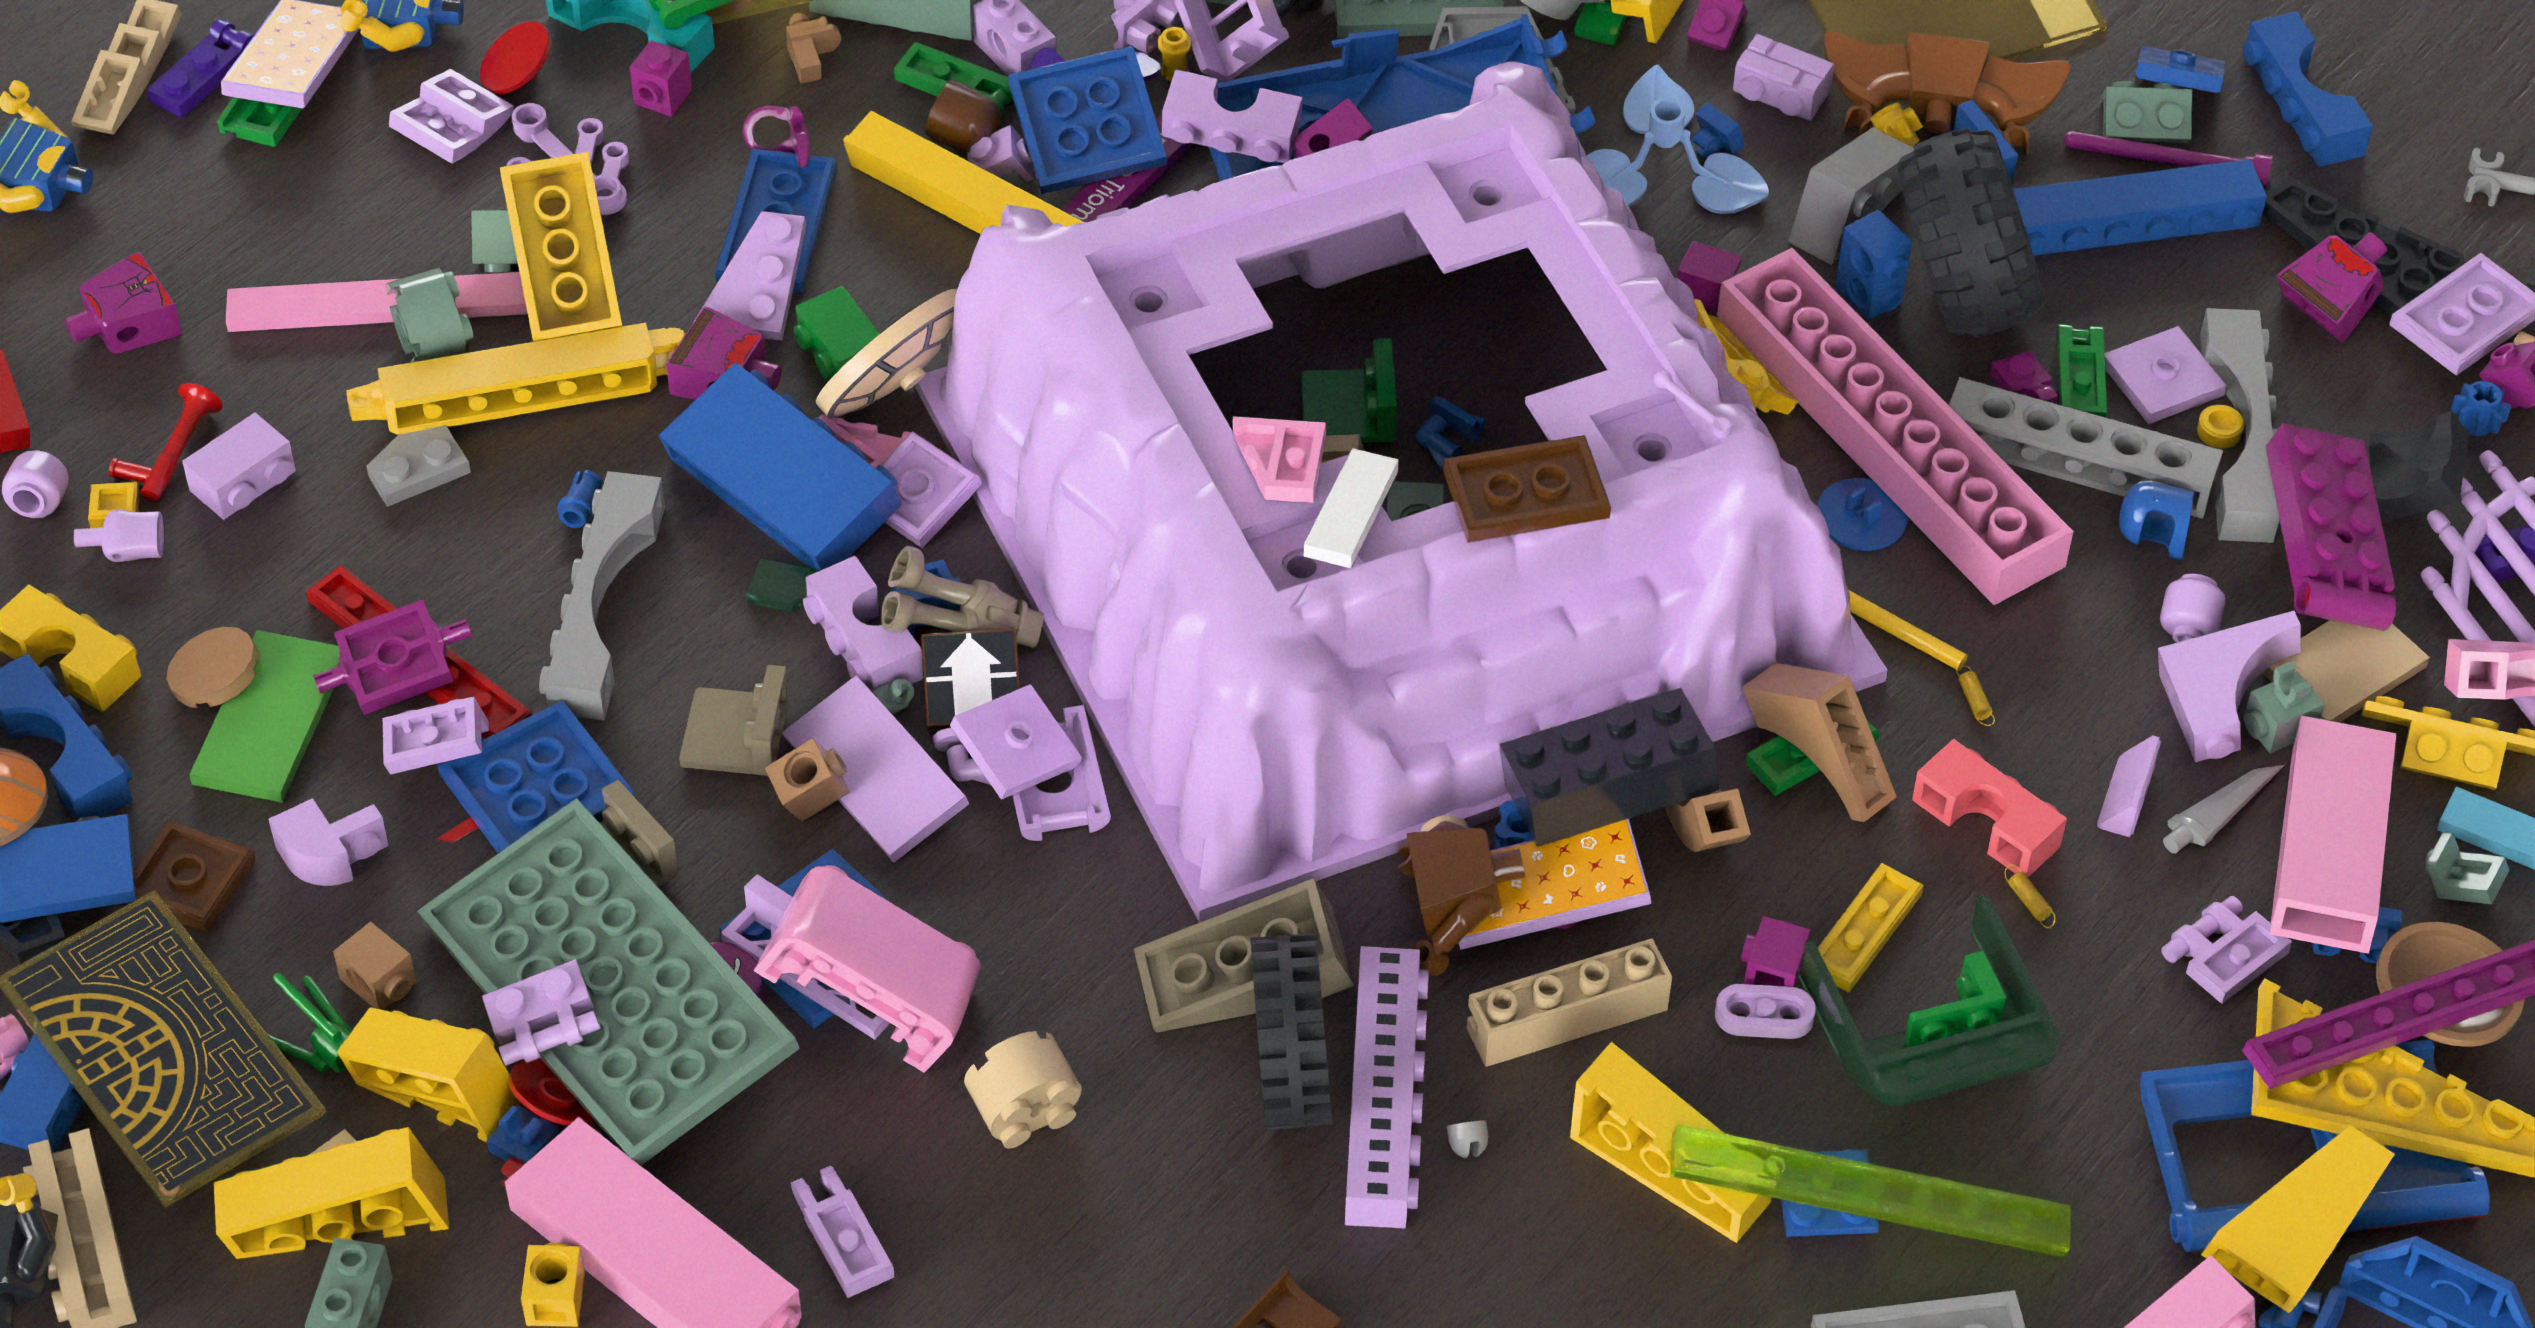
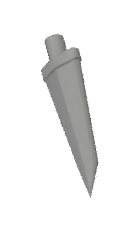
M2285 765L2253 769L2182 813L2174 815L2168 820V826L2173 831L2163 839L2166 849L2171 853H2177L2189 843L2201 846L2208 844Z

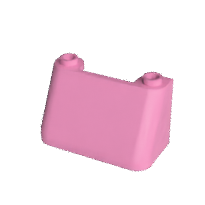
M827 865L811 869L804 877L754 971L773 983H776L783 973L799 974L796 982L803 986H806L815 977L895 1025L896 1028L891 1038L898 1043L904 1038L909 1047L903 1060L925 1073L952 1044L963 1020L981 969V964L974 950L968 945L953 941L850 879L842 869Z

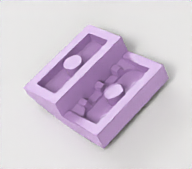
M450 69L422 82L420 98L391 111L389 127L453 164L473 152L489 139L509 119L514 106Z

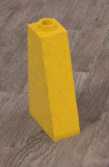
M2350 1125L2218 1230L2201 1255L2205 1258L2211 1255L2229 1274L2290 1313L2304 1296L2395 1154L2385 1148L2383 1141L2375 1134L2366 1130H2358Z

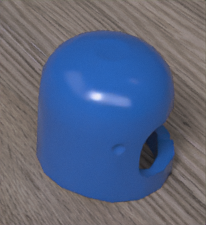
M2141 481L2133 485L2124 497L2119 514V527L2124 538L2136 545H2139L2141 541H2153L2163 544L2168 548L2167 552L2170 553V559L2182 562L2194 492L2154 481Z

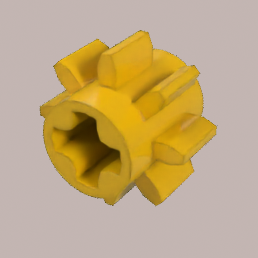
M1894 103L1881 109L1870 118L1876 129L1911 147L1919 142L1915 131L1922 128L1923 125L1911 107L1902 110L1899 103Z

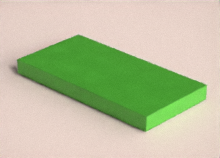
M256 630L252 640L261 655L260 663L256 661V665L253 668L256 674L251 683L239 695L221 705L189 776L192 785L283 803L334 689L326 690L320 694L313 675L340 666V649L337 645Z

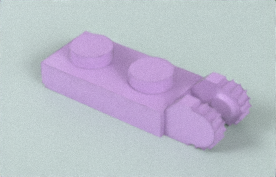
M832 1166L820 1170L822 1186L828 1192L830 1198L818 1203L809 1185L805 1183L803 1178L791 1182L793 1195L804 1215V1220L847 1298L894 1278V1268L851 1190L845 1189Z

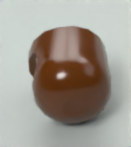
M950 78L931 109L925 127V135L961 153L967 154L970 152L971 147L983 137H990L991 134L997 132L1000 124L999 108L986 95Z

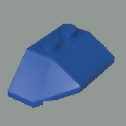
M2417 1236L2350 1255L2338 1285L2346 1288L2347 1296L2413 1328H2534L2513 1282Z

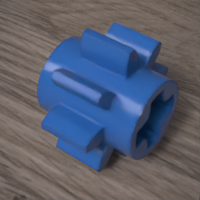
M2478 381L2471 386L2467 383L2463 384L2461 394L2454 397L2451 411L2459 415L2458 420L2469 434L2483 436L2490 432L2495 434L2499 432L2501 422H2507L2511 405L2502 402L2505 394L2504 390H2500L2498 386L2491 382Z

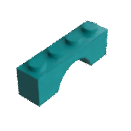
M546 0L548 16L580 31L604 23H625L644 31L648 35V43L652 40L687 52L689 55L690 73L715 48L712 18L704 13L687 18L681 27L670 30L665 28L659 18V11L654 10L648 0Z

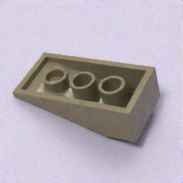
M1314 878L1134 948L1148 1011L1155 1032L1256 1014L1250 938L1316 933L1322 998L1355 986L1333 906Z

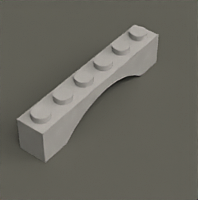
M2206 308L2199 337L2201 354L2227 385L2225 394L2232 402L2234 408L2242 415L2245 423L2243 429L2245 438L2244 451L2237 462L2222 476L2215 504L2218 540L2273 543L2278 524L2281 523L2266 452L2267 443L2278 430L2272 429V422H2274L2276 415L2275 395H2269L2268 392L2272 384L2273 366L2272 362H2265V356L2269 348L2268 329H2262L2260 310Z
M607 471L603 488L596 489L592 502L594 518L592 524L586 523L583 529L582 549L584 552L582 559L576 558L574 560L571 574L573 589L571 594L564 595L561 605V620L563 623L561 629L554 630L551 637L550 655L552 660L550 666H543L540 674L539 691L540 694H546L548 707L563 700L576 717L605 720L615 681L611 654L601 641L596 628L598 611L608 586L618 572L634 556L656 541L665 510L661 477Z

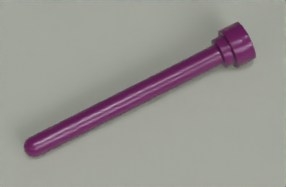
M2075 131L2068 132L2064 137L2065 145L2072 149L2181 167L2251 159L2264 189H2267L2273 155L2255 152V157L2246 155L2245 159Z

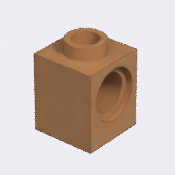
M814 738L765 767L782 806L801 822L850 793L842 776L848 772L844 761L834 748L827 751ZM816 772L815 777L807 783L808 778Z
M371 921L333 951L340 980L375 1009L383 1010L393 1001L402 999L407 995L411 987L417 983L411 954Z

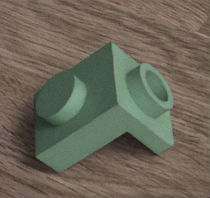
M2446 832L2442 833L2435 848L2429 851L2425 864L2427 876L2432 880L2437 898L2483 904L2493 903L2509 873L2505 857L2460 852L2454 834Z

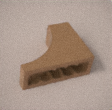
M1774 663L1742 687L1757 726L1785 738L1807 755L1833 785L1842 799L1851 820L1865 822L1897 797L1849 675Z

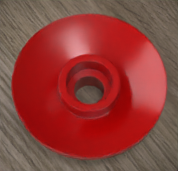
M538 1058L528 1063L522 1060L514 1065L509 1075L510 1088L516 1098L525 1107L534 1112L535 1115L550 1123L569 1126L578 1117L588 1125L596 1123L542 1059Z

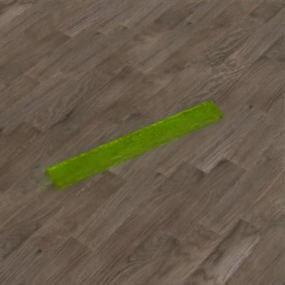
M1679 1124L1676 1125L1672 1133L1670 1177L2065 1257L2070 1250V1205Z

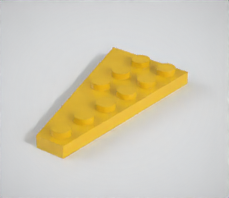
M2264 978L2258 988L2256 1037L2321 1015L2320 1013L2323 1008L2306 999L2301 1004L2279 993L2278 991L2281 986ZM2395 1045L2269 1089L2254 1068L2251 1115L2340 1134L2351 1125L2358 1130H2366L2375 1134L2385 1145L2535 1178V1117L2500 1099L2489 1101L2465 1089L2467 1082L2451 1074L2446 1079L2423 1067L2424 1060Z

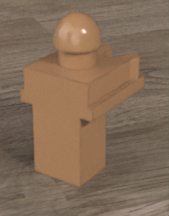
M795 13L790 18L789 26H786L787 49L801 84L821 79V62L818 54L834 51L840 44L841 35L838 27L834 24H828L825 16L809 21L805 14Z

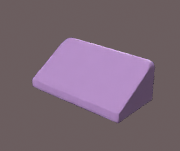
M2152 735L2124 752L2118 758L2097 822L2098 828L2127 837L2134 834L2155 768L2161 741H2159L2160 737Z

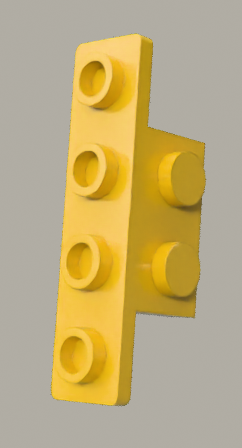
M2376 696L2375 702L2366 701L2362 709L2361 716L2409 727L2400 769L2495 790L2505 749L2535 756V730L2520 728L2517 734L2499 731V724L2491 720L2470 718V723L2451 720L2452 713L2433 707H2423L2422 713L2403 709V701L2385 696Z

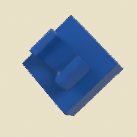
M1706 102L1696 113L1700 130L1694 135L1692 141L1699 146L1695 150L1696 153L1705 160L1710 155L1719 153L1720 149L1735 156L1745 146L1739 124L1717 108Z
M519 1105L516 1107L512 1106L500 1119L499 1127L487 1139L488 1150L505 1161L510 1157H515L527 1163L557 1137L559 1131L557 1126Z

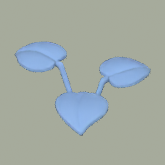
M1659 65L1653 66L1635 83L1627 95L1623 106V118L1626 125L1636 133L1645 134L1643 145L1636 160L1630 163L1629 158L1624 153L1613 149L1596 150L1586 156V159L1595 165L1604 186L1618 190L1628 206L1636 203L1647 189L1646 178L1636 170L1643 165L1653 143L1661 148L1673 147L1679 141L1683 143L1691 168L1694 173L1699 175L1692 183L1693 197L1699 205L1711 212L1719 214L1739 212L1764 201L1769 195L1768 186L1762 176L1750 164L1737 156L1727 153H1714L1706 159L1704 167L1698 163L1690 141V131L1684 129L1694 116L1693 101L1690 95L1670 79Z

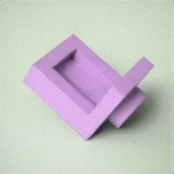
M1011 125L991 134L990 137H983L967 153L968 162L997 177L1015 170L1027 183L1035 179V172L1025 138H1022Z

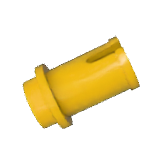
M1169 27L1158 38V49L1162 53L1161 75L1171 82L1175 69L1188 72L1187 52L1191 48V38L1180 27Z

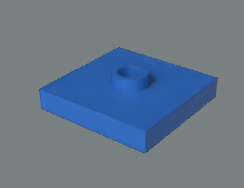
M2141 46L2135 76L2139 79L2218 93V91H2221L2225 61L2196 56L2192 52L2183 50L2168 51Z

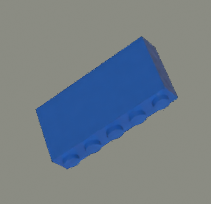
M736 362L659 434V438L669 458L814 572H819L848 559L902 506L895 489L898 482L885 467L878 465L874 468L866 462L864 454L852 442L846 441L844 444L834 437L833 431L823 420L818 417H814L811 420L803 414L801 406L787 393L781 396L772 390L771 384L760 372L753 369L749 373Z

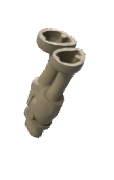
M906 546L901 550L890 572L888 585L899 590L923 593L959 605V611L928 605L916 601L911 595L892 591L886 595L882 606V626L885 630L893 633H902L910 624L915 623L935 626L952 632L1016 628L1017 645L1022 644L1032 648L1036 647L1043 624V612L1029 609L1026 601L1017 600L999 590L993 582L976 579L970 585L938 577L924 569V555L918 548Z

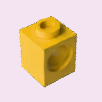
M559 1242L545 1245H528L521 1294L526 1326L578 1327L585 1276L580 1246H569ZM553 1279H561L560 1282L554 1284L546 1283Z

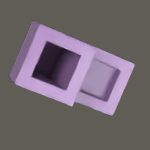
M313 798L269 818L275 848L287 867L299 879L314 885L333 886L352 881L353 876L350 864L360 859L369 858L379 850L388 847L383 817L374 804L332 824L328 823Z

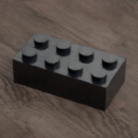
M1682 688L1660 693L1499 744L1505 786L1536 847L1720 790L1715 746Z

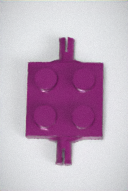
M422 599L333 632L340 649V666L314 674L313 677L320 694L347 683L348 687L356 694L359 706L363 714L366 715L454 682L446 662V646L473 636L466 618L439 628L430 618Z

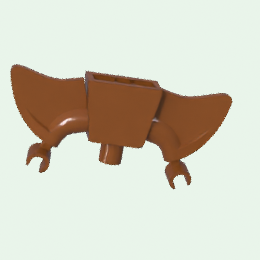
M1829 31L1824 35L1826 60L1835 64L1833 78L1846 97L1855 104L1846 113L1842 131L1845 132L1850 125L1859 126L1857 138L1868 131L1872 114L1877 113L1885 103L1890 101L1907 100L1908 107H1911L1917 115L1926 116L1925 129L1934 134H1942L1950 130L1951 119H1956L1958 105L1973 100L1983 112L1994 117L1999 129L2005 131L2004 138L2010 146H2020L2024 149L2025 155H2028L2030 135L2029 131L2021 126L2036 119L2056 100L2068 78L2070 64L2063 60L2018 63L1991 55L1986 63L1990 42L1909 32L1906 51L1904 44H1870L1834 31Z

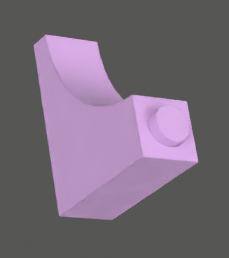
M2295 611L2158 648L2159 676L2195 762L2210 758L2220 759L2232 752L2241 750L2240 720L2237 711L2244 693L2250 684L2268 667L2284 658L2301 653V625Z

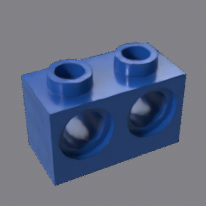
M1879 209L1844 227L1835 289L1868 320L1884 311H1892L1903 301L1912 240Z

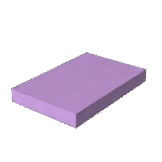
M2480 253L2393 313L2389 325L2457 376L2535 320V293Z

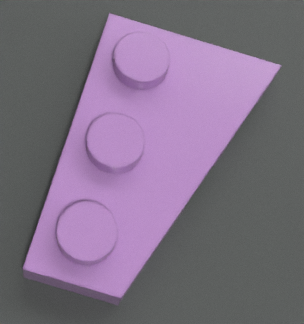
M761 211L704 306L760 332L764 339L783 341L807 226L805 216Z

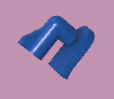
M1436 396L1429 403V409L1433 414L1417 431L1416 440L1422 447L1429 450L1437 468L1443 472L1444 459L1460 456L1462 448L1441 434L1450 427L1476 444L1481 438L1480 430L1486 425V420L1468 414L1446 399Z
M2334 1285L2324 1303L2323 1292L2308 1288L2302 1299L2290 1313L2277 1305L2264 1312L2259 1319V1327L2296 1328L2303 1311L2319 1315L2313 1328H2337L2344 1311L2347 1290L2344 1287Z

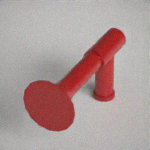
M184 383L178 388L179 395L184 400V409L162 454L158 456L153 467L114 458L109 466L110 477H119L144 483L140 494L149 501L158 502L200 419L206 413H217L223 408L220 398L204 386L195 383Z

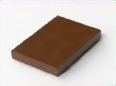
M1585 435L1446 458L1443 461V472L1467 543L1610 518L1611 505Z

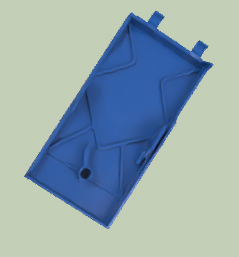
M1523 14L1520 19L1445 47L1396 57L1399 39L1398 28L1348 34V38L1331 41L1333 48L1343 46L1342 59L1219 82L1217 103L1228 111H1244L1255 103L1260 88L1302 97V117L1298 131L1299 135L1341 102L1349 98L1373 127V132L1376 134L1435 115L1456 112L1469 106L1475 78L1487 68L1511 61L1543 69L1547 82L1558 96L1545 59L1562 54L1567 48V43L1562 30L1550 39L1543 40L1539 37L1537 38L1527 14ZM1586 106L1585 110L1581 113L1570 115V125L1574 128L1575 134L1587 131L1595 123L1590 106ZM1209 147L1220 181L1270 166H1281L1284 164L1277 161L1266 162L1257 157L1236 152H1221L1213 147ZM1293 151L1290 160L1294 159Z

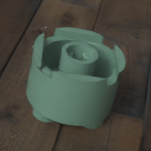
M437 267L386 283V294H396L397 304L390 306V311L405 355L412 352L416 355L410 363L466 353V345L470 344L469 340L474 339V335L467 314L459 315L455 297L460 296L452 271L443 273Z

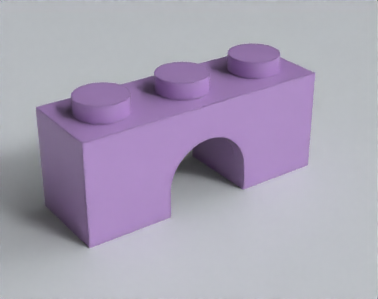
M1175 69L1162 110L1163 137L1172 138L1180 143L1191 142L1213 147L1221 152H1236L1250 155L1266 162L1277 161L1286 163L1290 161L1293 151L1292 141L1298 135L1301 125L1302 97L1260 88L1257 99L1250 108L1239 112L1228 111L1217 103V78Z
M856 556L806 577L807 597L803 599L805 611L813 624L820 623L825 630V637L832 652L835 655L842 654L847 662L851 679L857 675L871 692L899 678L906 679L911 684L924 679L922 649L908 629L902 633H893L885 630L882 625L871 626L864 624L879 616L878 591L876 584Z

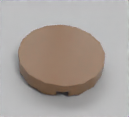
M219 627L207 630L190 639L176 652L168 665L166 679L178 701L188 707L198 708L196 704L206 702L209 707L221 705L239 695L251 683L256 674L253 668L256 665V661L260 663L261 655L250 635L239 628Z

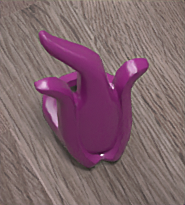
M764 105L755 108L747 115L743 123L742 134L750 150L752 148L779 152L794 150L798 167L802 168L808 164L810 152L809 134L803 122L802 112L798 107L791 106V108ZM775 116L788 121L790 137L776 147L763 148L754 141L752 135L753 127L760 118Z

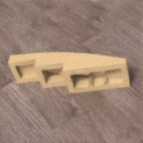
M157 0L136 1L128 23H119L109 50H100L71 123L73 126L114 135L137 103L167 49L182 14L178 5Z

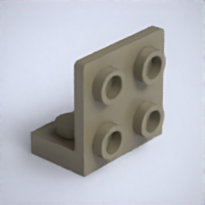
M767 665L763 683L755 684L754 692L696 688L679 756L680 766L684 768L768 776L765 767L777 760L790 703L786 666Z
M618 779L604 787L602 792L605 810L602 811L603 821L599 822L602 827L657 887L679 875L674 839Z

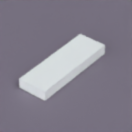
M1352 448L1304 543V557L1351 568L1398 473V459Z

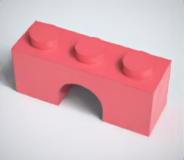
M1952 739L1917 772L1912 801L1949 827L1958 818L1968 813H1981L1994 819L1996 823L1992 828L1987 854L2005 867L2009 866L2008 869L2015 874L2023 871L2028 878L2061 847L2067 818L2060 814L2052 804L2040 800L2023 788L2015 778L2003 774L1986 762L1979 753L1966 748L1955 739Z

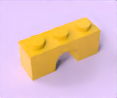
M28 584L0 610V651L14 660L28 653L37 665L50 656L68 654L59 662L67 691L102 713L141 677L136 658L137 650L126 637L119 634L114 636L101 628L91 616L87 614L79 615L67 608L52 593L44 594Z

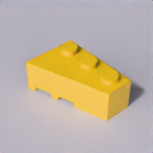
M370 1007L337 1051L357 1085L409 1108L417 1101L440 1112L437 1115V1120L449 1126H452L456 1119L472 1125L479 1130L477 1134L478 1139L485 1142L499 1127V1121L512 1106L516 1107L521 1104L510 1088V1074L494 1048V1041L488 1034L477 1028H470L468 1030L447 1025L437 1019L428 1021L408 1016L401 1011L389 1012Z

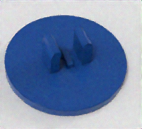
M1851 478L1836 482L1822 493L1817 504L1825 518L1829 530V538L1841 546L1854 550L1870 551L1887 547L1902 536L1907 526L1908 516L1872 479Z

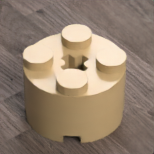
M1032 1031L1015 1035L998 1043L985 1052L988 1059L985 1065L977 1070L973 1064L965 1075L964 1084L993 1137L1001 1140L1005 1148H1014L1023 1144L1029 1139L1031 1132L1048 1125L1051 1129L1061 1128L1070 1123L1076 1116L1073 1106L1081 1095V1085L1055 1038L1047 1032L1046 1039H1040L1038 1033Z

